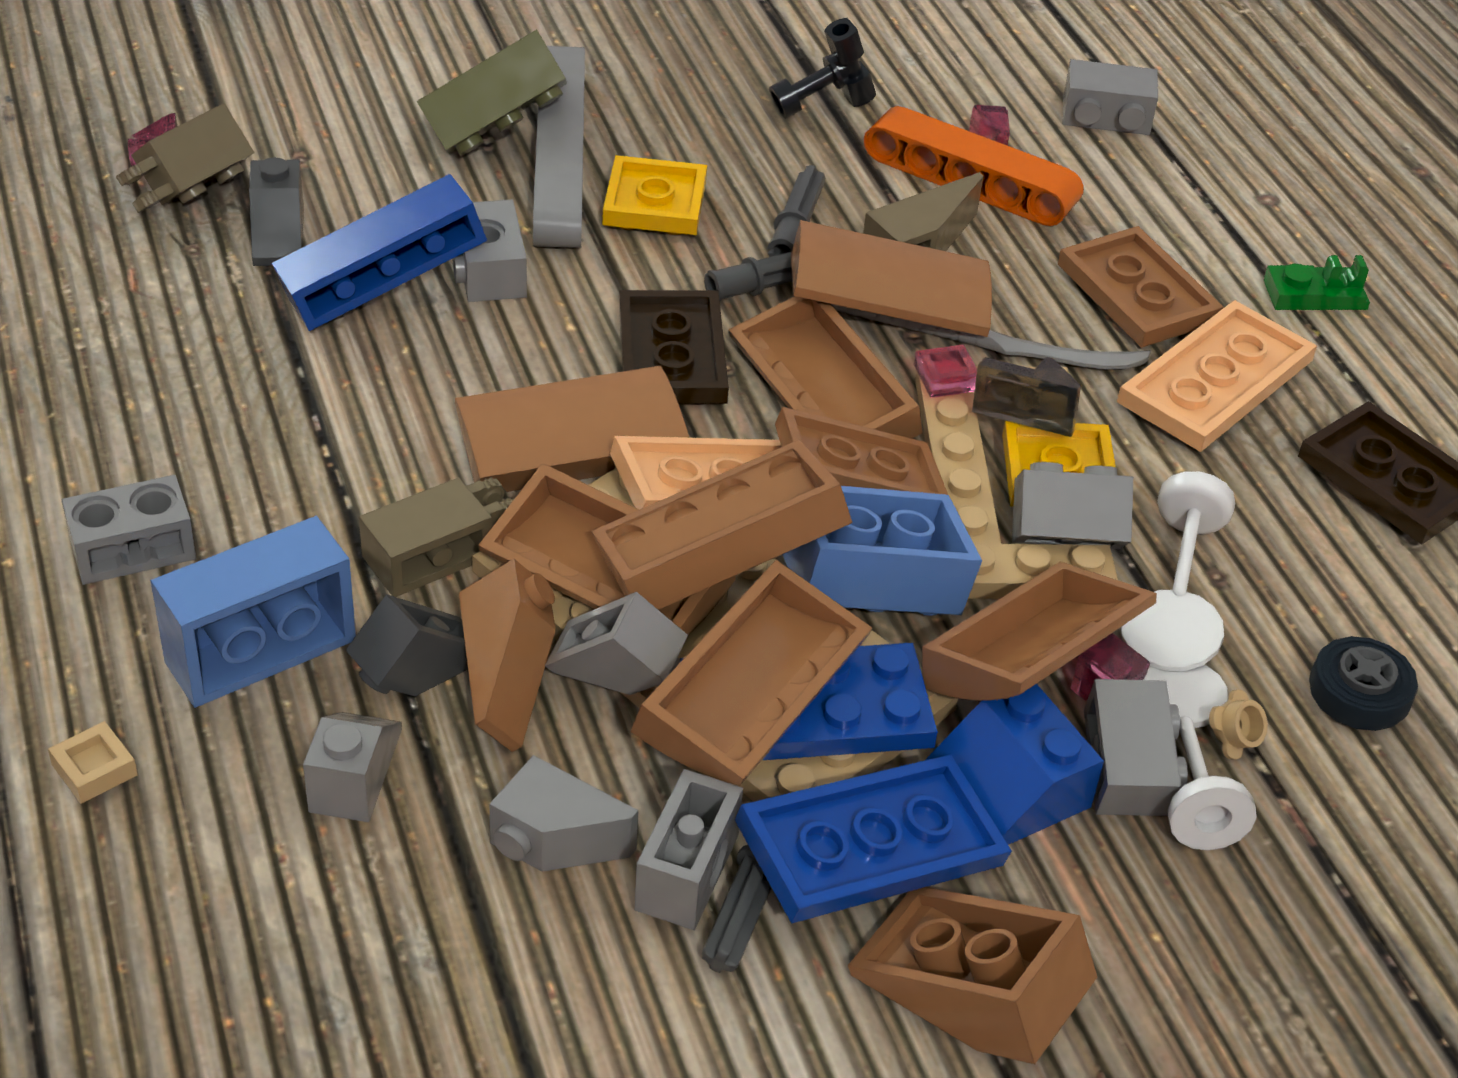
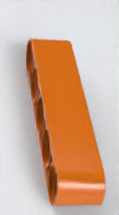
M891 107L864 136L865 149L876 161L940 186L980 172L983 175V182L979 201L1042 225L1054 226L1059 224L1084 193V185L1081 178L1069 168L905 107Z

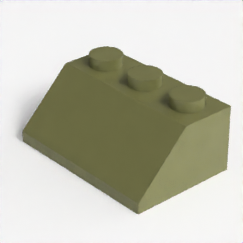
M536 29L419 99L417 103L445 150L449 154L457 150L460 156L480 146L484 142L481 135L497 126L499 131L502 132L520 122L524 118L521 111L534 103H537L539 108H543L563 95L560 88L566 85L567 81Z

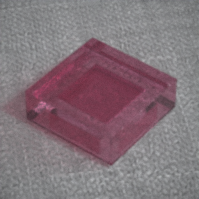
M964 345L916 351L914 366L930 398L979 391L981 376Z

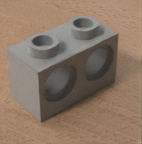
M176 474L61 499L69 539L82 585L196 559L191 520Z

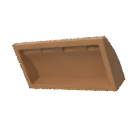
M800 220L791 252L793 296L988 337L992 311V282L988 260Z
M794 296L728 329L732 340L788 408L911 439L923 433L919 405L831 304Z
M661 366L455 398L456 411L474 483L477 481L482 482L485 478H497L506 492L522 490L542 463L577 480L605 475L616 468L610 455L614 436L689 438L678 401Z
M796 440L593 530L592 533L624 596L638 592L655 608L660 610L852 523L841 484L800 440Z
M542 463L482 539L478 547L480 552L504 564L512 559L517 560L532 574H541L552 588L593 609H597L625 596L607 565L592 531L639 509ZM736 575L666 606L659 611L689 635L726 594L736 580Z
M775 560L641 704L630 732L658 751L691 769L715 779L741 786L868 637L872 627L778 560Z
M1060 561L922 647V676L926 690L967 700H998L1020 695L1156 604L1157 593Z

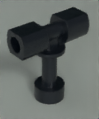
M848 18L838 19L829 24L824 30L831 51V55L823 57L824 68L792 85L785 78L769 87L772 100L785 119L802 110L800 103L802 99L832 83L836 88H842L844 96L853 107L865 105L875 98L876 91L871 74L862 62L859 61V58L864 54L858 29Z

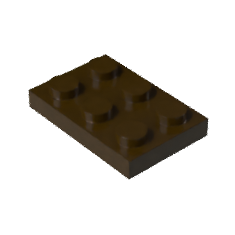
M619 290L622 372L661 366L672 386L678 404H728L729 385L719 291Z
M1371 402L1364 403L1302 442L1298 454L1299 458L1421 545L1458 521V462Z

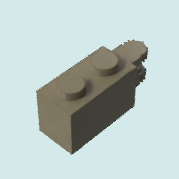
M223 103L148 141L131 155L136 165L124 170L116 178L121 186L131 185L141 179L142 176L147 180L153 191L141 194L132 203L139 213L159 202L161 205H164L177 197L182 204L195 199L207 191L204 183L216 178L221 185L242 173L244 169L240 163L255 152L226 104Z
M458 477L359 516L362 557L389 593L394 597L400 596L472 566V555L480 551L479 543L514 499H509L508 497L504 500L505 489L497 478L493 479L492 477L467 486Z

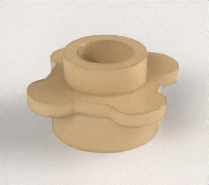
M1232 690L1229 693L1228 701L1222 706H1214L1209 714L1210 726L1216 738L1223 743L1222 752L1228 759L1241 758L1244 748L1257 747L1266 737L1268 723L1265 711L1258 702L1249 700L1247 693L1243 690Z

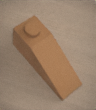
M512 559L460 591L459 600L475 725L511 752H514L523 745L556 627L552 609L555 596L551 586L541 574H532L517 560Z

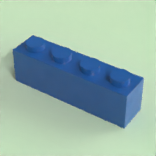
M448 174L273 262L272 265L289 301L308 331H311L486 242L487 238L473 202L453 176Z

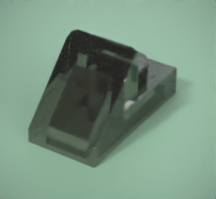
M985 357L977 367L972 412L1071 437L1075 431L1081 384L1050 357H1046L1035 369Z

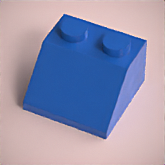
M1035 684L1020 695L1006 699L981 700L925 759H933L949 754L953 756L1008 845L1091 808L1104 763L1100 755L1038 684Z

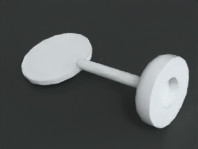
M1200 471L1182 472L1172 475L1162 483L1157 502L1161 516L1170 526L1183 532L1173 589L1154 591L1157 593L1156 604L1121 627L1122 641L1129 653L1144 665L1162 671H1188L1203 666L1218 654L1224 640L1223 620L1215 607L1199 595L1187 592L1197 534L1213 533L1227 525L1234 512L1235 498L1234 492L1226 482L1214 475Z
M1142 662L1134 665L1126 674L1124 680L1166 681L1169 703L1176 704L1179 709V730L1194 780L1185 784L1172 797L1168 807L1169 825L1172 834L1180 843L1192 849L1200 850L1225 848L1240 841L1251 831L1257 818L1253 797L1243 784L1229 777L1208 775L1195 728L1210 724L1209 714L1214 706H1222L1228 701L1226 684L1220 675L1207 665L1188 671H1162L1146 666Z

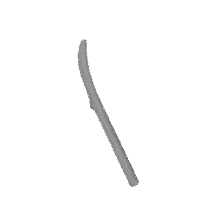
M831 304L838 312H845L846 314L886 324L889 323L890 325L931 335L934 334L935 336L955 341L958 340L959 342L994 350L1004 355L1029 356L1081 367L1129 369L1147 363L1151 350L1103 352L1065 348L1019 339L992 330L989 331L988 337Z

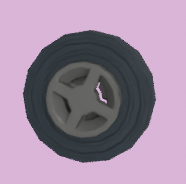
M1350 636L1333 640L1318 653L1309 677L1311 695L1320 709L1335 721L1361 730L1378 731L1394 727L1409 714L1418 691L1416 671L1407 658L1390 645L1372 638Z

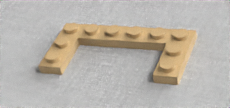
M917 365L915 383L925 442L930 447L947 493L982 559L968 599H1000L1060 561L1118 580L1110 545L1001 544L977 415L1072 416L1075 397L1068 368L1051 366Z

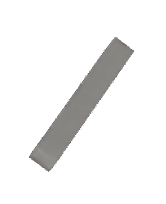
M547 46L563 72L567 84L560 88L563 93L560 98L543 108L538 106L533 247L581 248L585 47Z

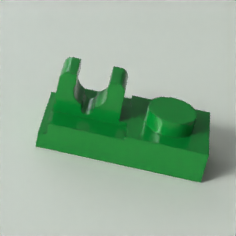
M1337 255L1329 256L1324 267L1302 264L1267 266L1263 281L1275 310H1368L1370 304L1364 290L1369 269L1362 255H1355L1351 267H1342Z

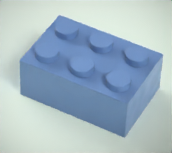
M841 486L851 516V524L782 554L790 570L844 608L866 609L872 612H883L886 610L918 612L929 616L937 614L962 615L982 563V559L949 495Z
M317 516L150 580L164 662L194 708L347 645L356 637L350 560Z

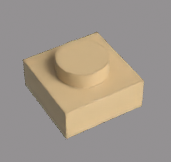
M105 721L48 748L52 766L80 804L138 776L135 759Z

